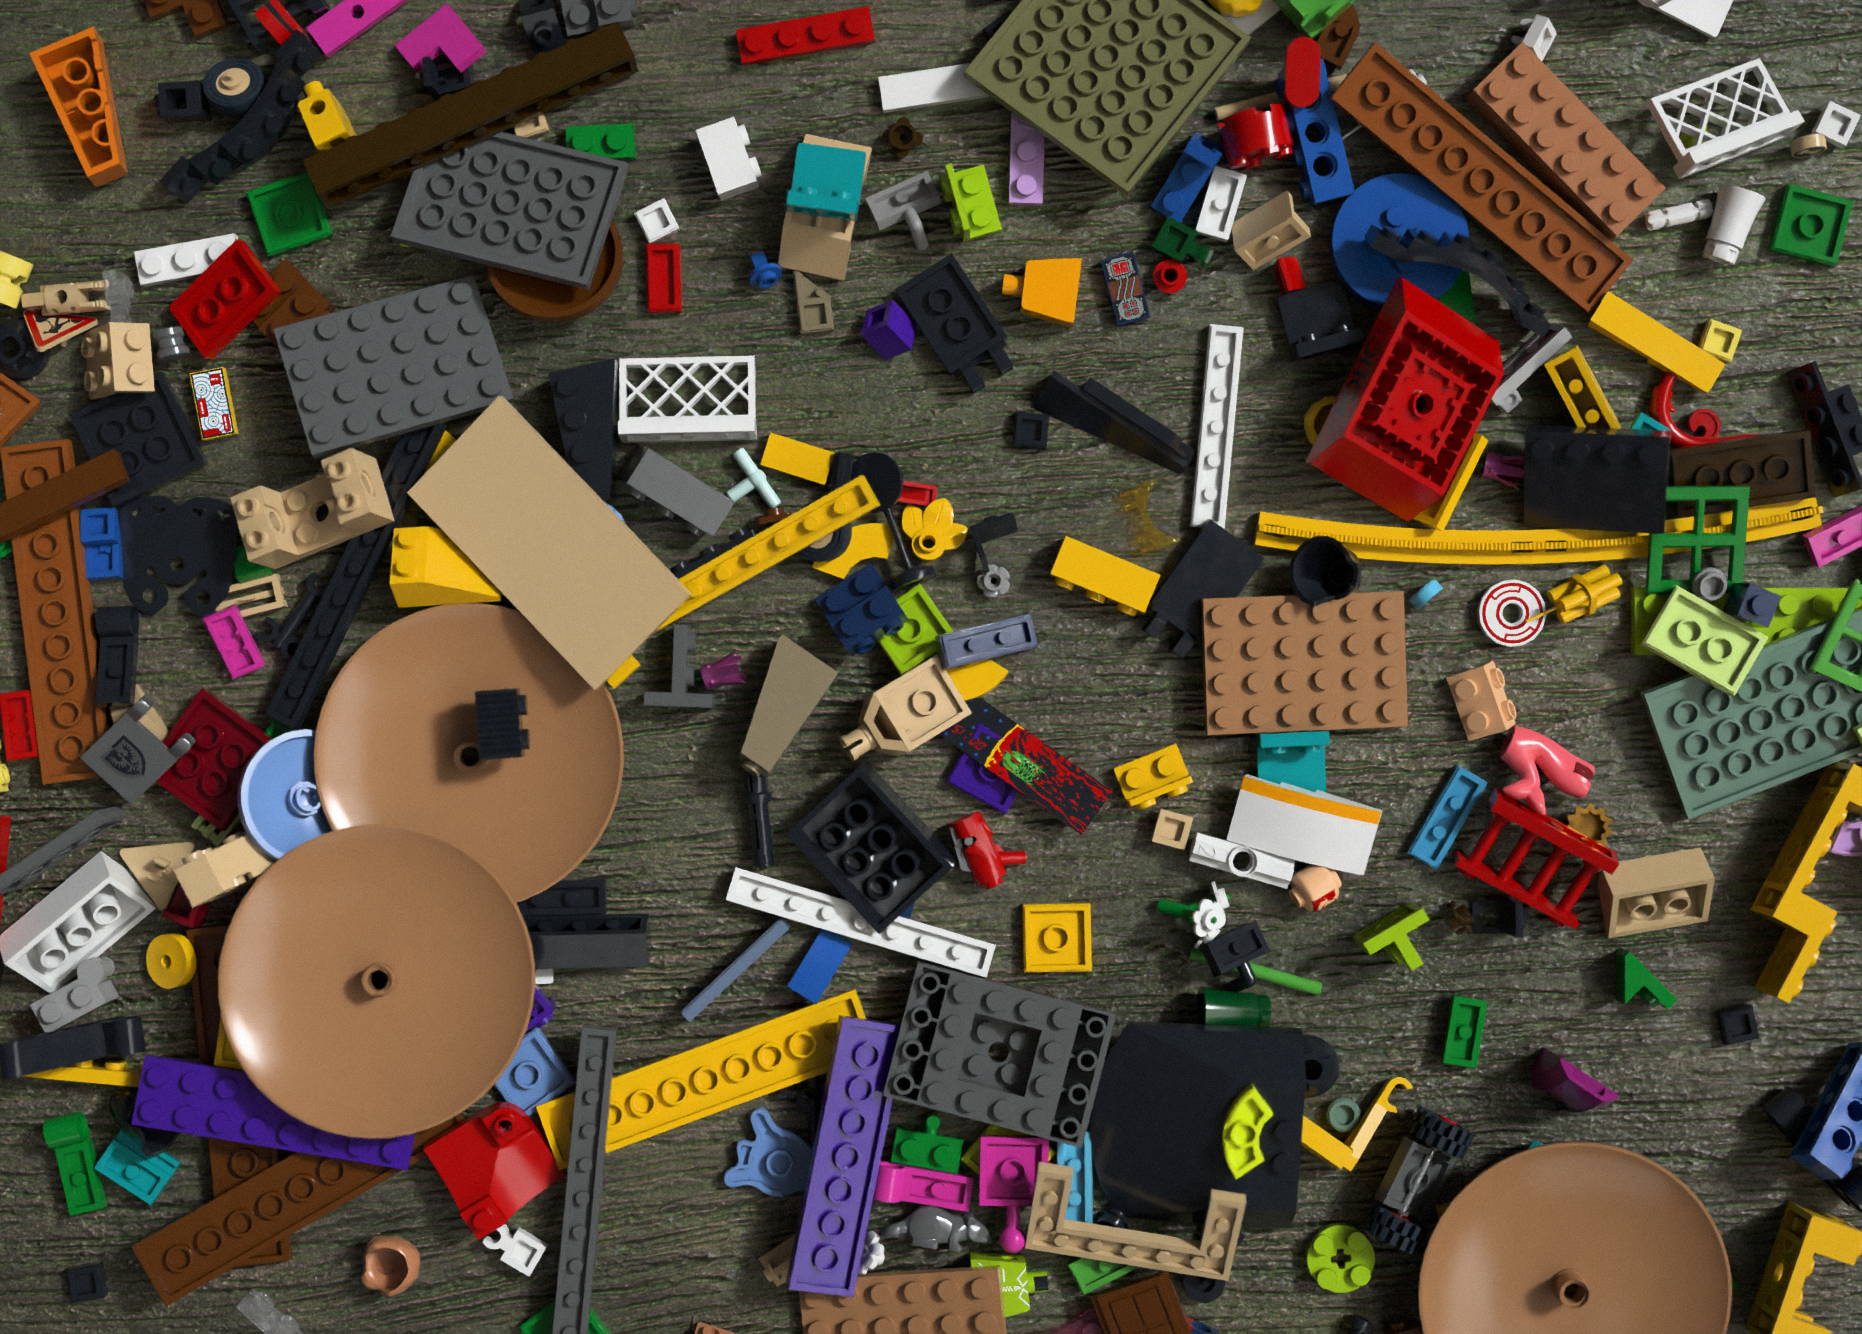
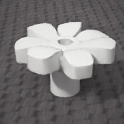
M866 1231L858 1272L862 1275L867 1273L868 1268L874 1269L877 1265H881L885 1259L884 1246L878 1243L880 1235L874 1231Z

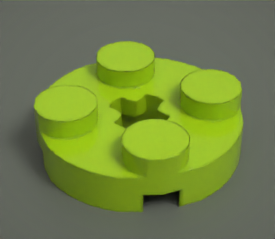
M1335 1222L1321 1227L1306 1247L1305 1260L1312 1277L1320 1287L1335 1293L1351 1292L1360 1286L1366 1285L1371 1279V1273L1375 1265V1253L1371 1242L1362 1231L1348 1223ZM1338 1249H1343L1344 1254L1349 1255V1259L1342 1266H1338L1337 1262H1331V1257L1337 1255Z

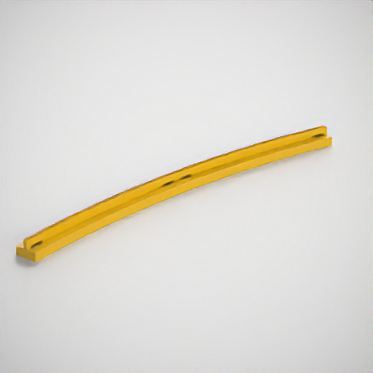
M1816 498L1748 507L1746 542L1817 528L1822 525L1820 513H1824L1823 507H1818ZM1806 508V510H1801V511L1792 512V513L1790 512V511H1794V510ZM1733 510L1705 514L1703 533H1731ZM1260 511L1258 513L1253 546L1295 552L1304 541L1310 538L1330 536L1340 541L1345 548L1356 554L1357 559L1426 564L1524 565L1648 556L1649 533L1582 529L1440 531L1437 529L1342 523ZM1694 516L1665 520L1664 533H1693ZM1806 516L1809 517V518L1800 519V520H1796V521H1793V520H1792V519L1802 518V517H1806ZM1264 532L1283 535V537L1265 535ZM1546 541H1565V542H1546ZM1512 542H1531V543H1512ZM1692 547L1663 548V554L1691 551ZM1702 547V549L1714 548V547ZM1550 549H1565V550H1566V551H1547V552H1546V550H1550ZM1513 550H1530V551H1531V552H1516V553H1512Z

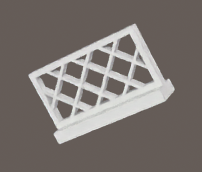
M1760 58L1656 96L1646 103L1678 161L1673 169L1679 179L1785 139L1805 122L1798 110L1790 113ZM1753 71L1759 82L1758 88L1743 82L1745 73ZM1718 83L1734 88L1731 98L1716 92ZM1740 91L1755 97L1753 107L1738 102ZM1692 93L1707 98L1704 109L1689 103ZM1713 101L1728 107L1726 118L1710 112ZM1764 101L1771 104L1776 115L1770 116L1759 111L1761 102ZM1668 103L1679 108L1677 119L1666 115L1661 105ZM1735 111L1750 117L1747 126H1742L1732 121ZM1685 112L1701 118L1698 128L1683 122ZM1707 121L1723 127L1721 136L1717 137L1705 132ZM1680 131L1695 137L1693 147L1684 148L1679 139Z
M755 356L619 359L618 435L621 442L757 440ZM734 365H748V377L739 386L726 375ZM700 366H710L717 373L705 386L692 376ZM717 366H725V367L720 370ZM649 367L657 368L654 371H652ZM666 367H676L683 374L671 387L658 377ZM627 368H643L649 376L635 388L627 380ZM721 378L734 389L722 402L709 392ZM687 379L700 389L688 403L675 393ZM653 380L666 390L654 404L641 393ZM747 385H748V395L743 391V389H744ZM627 387H628L631 391H633L628 397H627ZM739 394L748 402V415H734L726 406ZM706 395L717 407L709 415L700 416L692 407ZM637 396L650 407L641 417H627V406ZM670 396L674 397L683 406L675 416H665L658 409ZM721 411H723L726 415H718V414H719ZM655 412L659 417L650 416ZM687 412H690L693 416H684V415H685Z

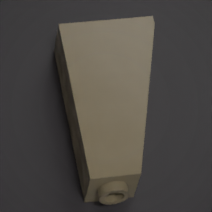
M783 634L776 644L739 759L743 761L741 766L756 777H759L760 774L766 778L768 777L838 675L837 671Z

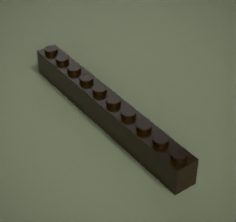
M618 22L609 26H600L591 34L579 39L568 40L561 47L550 52L536 54L525 63L507 67L500 74L486 80L475 81L468 88L457 93L443 95L436 102L425 107L411 109L406 115L391 122H382L373 130L359 136H350L341 144L329 149L318 150L311 157L302 161L326 209H329L639 72L635 56Z

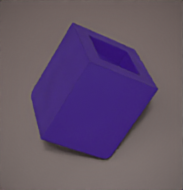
M894 300L866 310L860 335L883 359H889L912 349L916 324Z

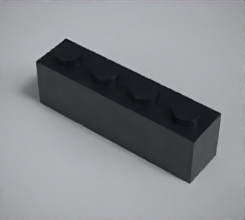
M649 913L523 916L533 947L535 970L604 969L616 967L634 969L649 967L652 947Z

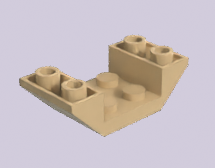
M809 134L805 135L803 143L865 152L866 160L863 182L866 181L872 153L871 147ZM787 208L782 230L778 265L784 269L844 281L851 252L850 243L855 221L789 212Z

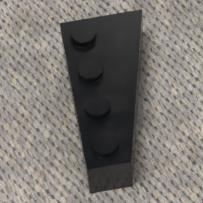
M610 359L549 372L548 375L567 464L606 504L615 503L619 362L616 359Z

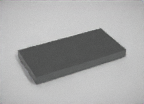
M122 806L98 809L0 874V895L22 888L126 819L127 814Z

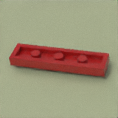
M869 6L736 30L742 66L875 43Z

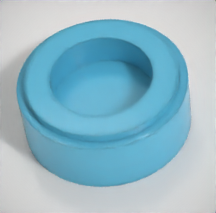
M1433 579L1410 598V603L1418 610L1444 588L1437 580Z

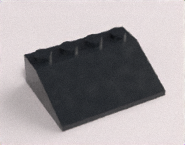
M1529 425L1526 430L1524 454V526L1664 534L1671 431Z
M866 760L786 834L878 934L943 877L957 861L956 856Z

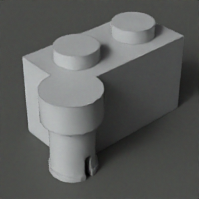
M92 957L83 960L77 968V980L30 1004L44 1032L61 1029L119 998L111 980L104 981L107 976L113 974L115 969L114 962L110 958Z

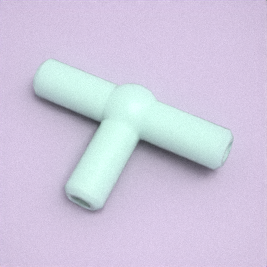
M744 448L734 452L733 457L747 477L727 491L729 499L736 502L756 488L770 509L778 506L781 500L767 482L765 473L757 468Z

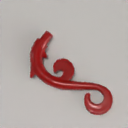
M1664 372L1659 385L1653 388L1649 403L1650 416L1670 429L1671 444L1674 446L1682 447L1759 436V434H1742L1717 438L1721 428L1720 419L1709 409H1697L1689 414L1687 419L1689 432L1696 431L1697 427H1701L1703 430L1700 437L1690 436L1682 432L1675 425L1670 415V412H1675V408L1671 404L1673 396L1671 390L1677 376Z

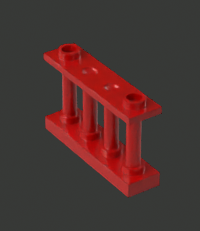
M1495 787L1489 797L1490 809L1493 811L1494 817L1470 854L1458 848L1455 850L1454 861L1457 870L1470 879L1477 877L1545 913L1552 923L1560 927L1567 925L1576 930L1579 922L1576 911L1572 910L1573 906L1596 872L1604 870L1611 875L1614 873L1619 865L1616 851L1548 815L1543 816L1535 813L1526 803L1509 797L1502 790ZM1512 821L1522 826L1524 833L1501 869L1497 870L1482 862L1504 825L1506 823L1510 824ZM1542 837L1553 843L1554 849L1531 885L1527 886L1512 878L1535 840H1540ZM1574 854L1583 859L1584 865L1560 902L1542 894L1564 858Z

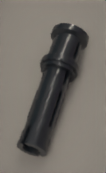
M740 766L739 771L743 773L745 794L742 795V800L744 804H748L753 868L774 866L768 805L773 795L768 789V778L762 774L756 777Z

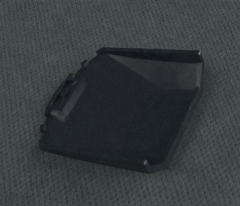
M1129 1021L1105 1057L1106 1061L1103 1065L1090 1115V1139L1093 1160L1102 1189L1111 1206L1123 1212L1125 1217L1204 1224L1211 1189L1246 1195V1206L1241 1226L1290 1228L1297 1210L1306 1086L1302 1030L1289 1027ZM1253 1084L1272 1109L1273 1115L1264 1123L1259 1135V1148L1263 1154L1264 1161L1238 1179H1235L1227 1165L1223 1151V1125L1234 1100L1245 1088Z

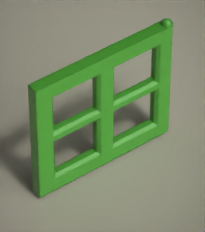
M1855 579L1851 582L1810 666V672L1812 674L1816 672L1821 673L1862 692V665L1856 675L1829 663L1842 635L1862 644V634L1846 627L1859 600H1862V585L1858 579Z

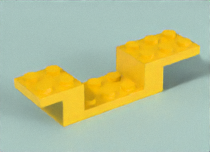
M1836 762L1825 767L1750 908L1751 911L1785 928L1754 989L1786 1003H1790L1791 999L1800 993L1803 987L1802 978L1805 972L1816 963L1819 957L1818 948L1822 940L1828 937L1835 927L1836 922L1834 918L1837 911L1801 893V891L1812 882L1815 876L1814 867L1818 859L1828 852L1831 846L1830 837L1835 827H1839L1844 822L1848 812L1847 809L1862 816V768L1853 763Z

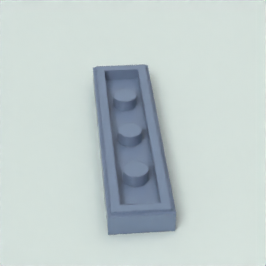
M780 917L694 997L683 1008L681 1014L689 1022L694 1019L790 928L791 925L785 918Z

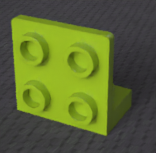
M952 163L946 164L945 175L940 176V186L945 203L952 202L953 208L950 209L951 215L949 217L954 235L961 234L964 243L1002 232L984 164L954 172Z

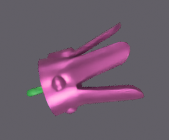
M1486 452L1483 463L1478 462L1476 465L1482 467L1480 478L1486 480L1494 479L1516 490H1520L1515 484L1519 483L1517 477L1524 476V470L1513 466L1522 465L1524 463V456H1503L1502 454Z
M736 650L714 663L702 664L700 666L702 677L695 678V681L703 680L707 690L720 685L746 684V682L742 681L747 679L746 674L737 673L740 670L737 663L741 661V656H734L737 653Z

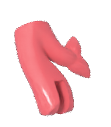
M1513 726L1506 735L1499 752V759L1513 769L1520 779L1504 787V793L1513 799L1524 800L1528 807L1539 815L1545 816L1546 808L1536 764L1547 779L1558 790L1567 795L1585 798L1591 787L1589 781L1593 779L1595 767L1592 764L1570 753L1552 739L1528 728Z

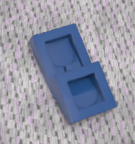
M109 507L80 510V542L85 546L86 579L90 582L123 580L121 535L117 509Z
M821 929L787 987L817 1004L852 943L836 933Z

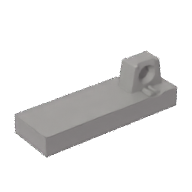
M1550 323L1551 326L1544 337L1536 334L1503 365L1504 375L1489 404L1497 406L1506 413H1509L1522 401L1516 388L1572 338L1568 330L1563 326Z

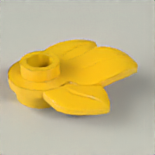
M946 498L933 501L924 511L911 504H908L903 511V532L912 540L911 548L914 555L922 561L930 562L937 560L944 551L960 547L966 538L968 528L962 524L953 523V508ZM926 539H931L935 545L932 548H926L922 542Z

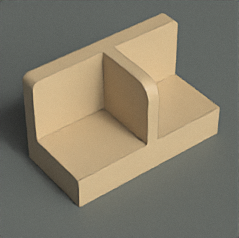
M1288 191L1283 192L1236 220L1232 225L1234 249L1253 270L1311 237L1309 227L1295 213L1292 195Z

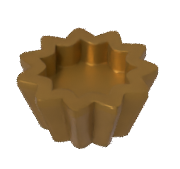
M1591 803L1585 808L1576 806L1574 814L1566 816L1569 822L1567 826L1604 846L1607 845L1606 837L1613 834V831L1608 827L1612 819L1604 816V808L1595 809Z

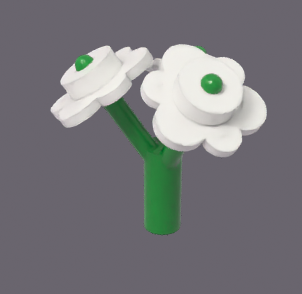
M1215 881L1211 882L1215 893L1213 898L1203 899L1190 905L1160 899L1157 905V912L1185 918L1194 926L1195 934L1200 936V939L1194 945L1196 949L1202 942L1207 943L1217 938L1218 933L1221 931L1220 928L1224 926L1226 921L1224 909L1230 907L1228 902L1230 895L1225 893L1224 888L1217 889Z

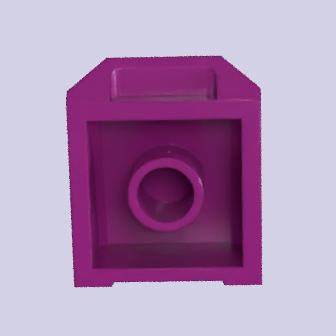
M1545 1047L1529 1069L1533 1089L1542 1090L1564 1104L1567 1111L1572 1113L1604 1107L1616 1101L1619 1095Z

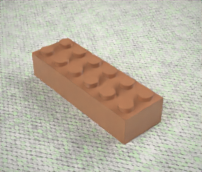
M1523 42L1465 98L1570 207L1610 240L1617 237L1666 189Z

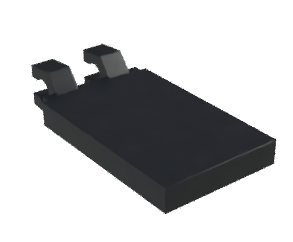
M952 253L895 289L896 294L949 375H954L955 378L962 375L973 394L985 388L983 379L975 369V366L990 357L1002 376L1014 369L1013 363L1003 349L1007 346L1005 342L1007 340L1006 334Z
M1207 519L1151 598L1150 603L1153 604L1151 609L1154 612L1141 630L1151 637L1157 638L1169 621L1181 630L1169 647V650L1177 656L1184 658L1195 641L1198 643L1202 641L1200 599L1238 597L1265 558L1217 523Z

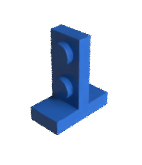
M1197 131L1190 139L1151 207L1181 223L1224 153L1223 147Z

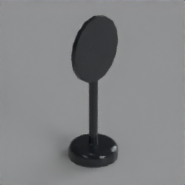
M879 452L864 454L853 465L851 481L861 475L865 476L880 503L879 507L870 512H884L905 570L894 575L890 580L892 591H902L931 580L937 575L935 568L931 564L913 567L891 510L902 495L904 482L900 467L887 454Z

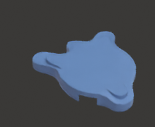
M764 1107L755 1108L750 1115V1121L756 1138L752 1141L740 1139L737 1142L738 1162L726 1170L723 1176L725 1185L731 1188L742 1185L753 1186L773 1197H784L785 1195L804 1190L812 1148L808 1141L799 1133L777 1125Z

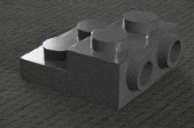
M560 0L569 40L584 37L593 33L600 26H609L618 22L621 29L635 27L633 16L639 15L637 0Z

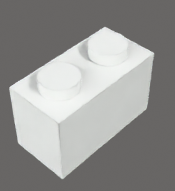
M731 117L696 130L721 201L759 188L756 178L762 176L756 157L749 158L745 146L751 143L744 124L737 126L735 117Z

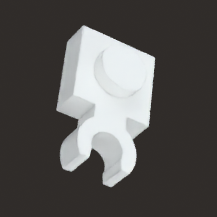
M506 1224L496 1229L501 1235L499 1240L486 1236L483 1241L486 1247L504 1250L505 1252L500 1260L527 1276L531 1275L549 1245L520 1227L515 1235L509 1233Z

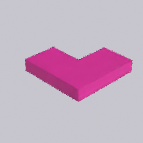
M448 3L395 45L417 73L423 68V57L429 56L434 60L444 52L460 73H462L487 52Z

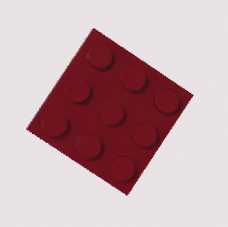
M201 688L163 743L170 748L184 733H189L196 741L156 782L219 830L226 831L239 813L237 803L238 786L247 762L261 746L273 738L209 690Z

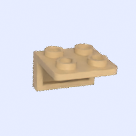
M108 322L85 333L81 341V353L86 358L87 369L83 382L84 388L89 393L91 400H99L115 393H151L155 391L149 323Z

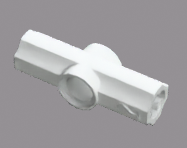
M1198 832L1195 833L1192 840L1188 861L1285 889L1288 888L1291 882L1295 860ZM1241 851L1247 852L1250 857L1248 866L1244 869H1236L1233 864L1234 856Z

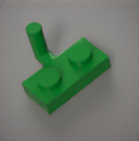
M930 1110L926 1116L924 1131L897 1126L891 1162L958 1174L964 1139L938 1134L940 1114L936 1110Z

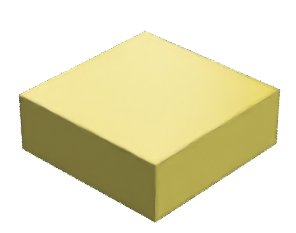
M1709 319L1706 322L1698 347L1718 360L1730 363L1732 362L1742 330Z

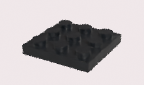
M159 371L153 374L154 392L115 393L69 414L90 460L112 449L117 450L121 455L130 482L106 493L112 507H120L208 464L165 372Z

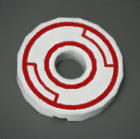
M1516 579L1499 581L1487 588L1478 603L1476 610L1478 625L1483 634L1496 644L1505 647L1522 646L1534 640L1543 629L1546 614L1531 622H1525V620L1546 611L1545 602L1539 591L1529 583ZM1509 603L1516 605L1520 612L1518 620L1514 623L1507 622L1503 617V609Z

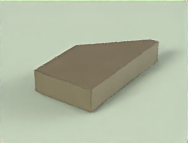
M793 271L801 335L835 331L830 295L813 284L799 271Z

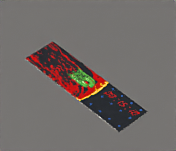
M982 698L965 701L972 714L939 734L1082 835L1113 791ZM978 723L990 728L988 730L1003 737L992 738L981 732L978 739H972Z

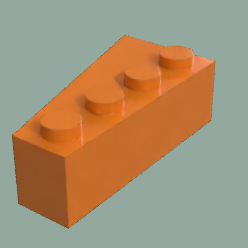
M93 26L30 52L29 54L90 181L97 188L127 175L128 171L103 39Z

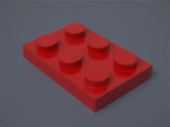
M236 239L168 308L203 357L213 360L281 293V290L246 242Z

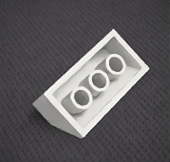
M100 851L0 935V952L3 962L51 994L77 975V968L83 960L100 956L155 910L156 906L123 866Z

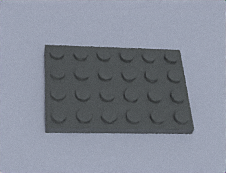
M501 132L413 171L390 237L395 243L589 290L629 170L628 163Z
M474 275L273 329L313 459L483 412L498 396H503L510 404L514 403Z

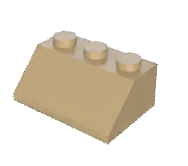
M1701 847L1619 861V865L1612 875L1601 870L1599 872L1598 890L1607 937L1614 938L1707 922L1715 877Z

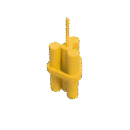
M1605 564L1580 576L1574 574L1569 577V581L1547 591V596L1554 603V607L1525 620V622H1531L1554 610L1558 611L1557 617L1562 624L1584 614L1590 616L1596 612L1597 608L1621 597L1617 587L1622 585V579L1618 573L1610 574Z

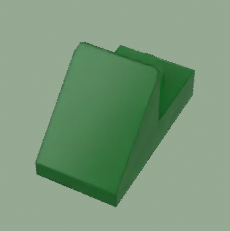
M1620 948L1616 952L1615 965L1616 1001L1626 1004L1642 988L1639 994L1652 1007L1658 1004L1669 1009L1678 999L1630 951Z

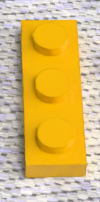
M1474 433L1443 497L1414 517V521L1444 531L1489 441L1483 435Z

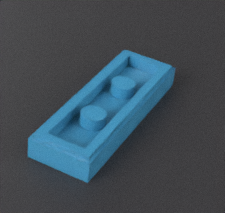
M1456 765L1407 848L1406 853L1437 870L1488 782Z

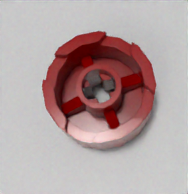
M1270 104V111L1268 112L1256 111L1255 107L1224 118L1225 123L1217 124L1226 162L1230 169L1242 167L1243 171L1261 167L1263 159L1273 157L1274 160H1280L1293 155L1292 147L1294 145L1282 104Z

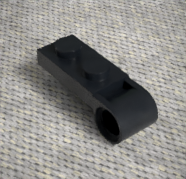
M134 605L98 607L96 611V629L101 640L96 704L100 708L133 706L135 701L139 645L138 610Z

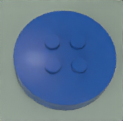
M1393 173L1367 181L1346 199L1332 224L1329 237V255L1333 271L1337 279L1342 281L1345 290L1354 299L1372 309L1381 311L1397 277H1403L1437 300L1454 284L1462 272V269L1441 263L1422 261L1400 263L1370 247L1364 237L1372 224L1381 230L1384 226H1388L1402 236L1407 228L1417 233H1419L1420 229L1426 230L1437 237L1438 240L1444 231L1454 237L1458 232L1469 238L1468 226L1462 209L1422 176L1409 173Z

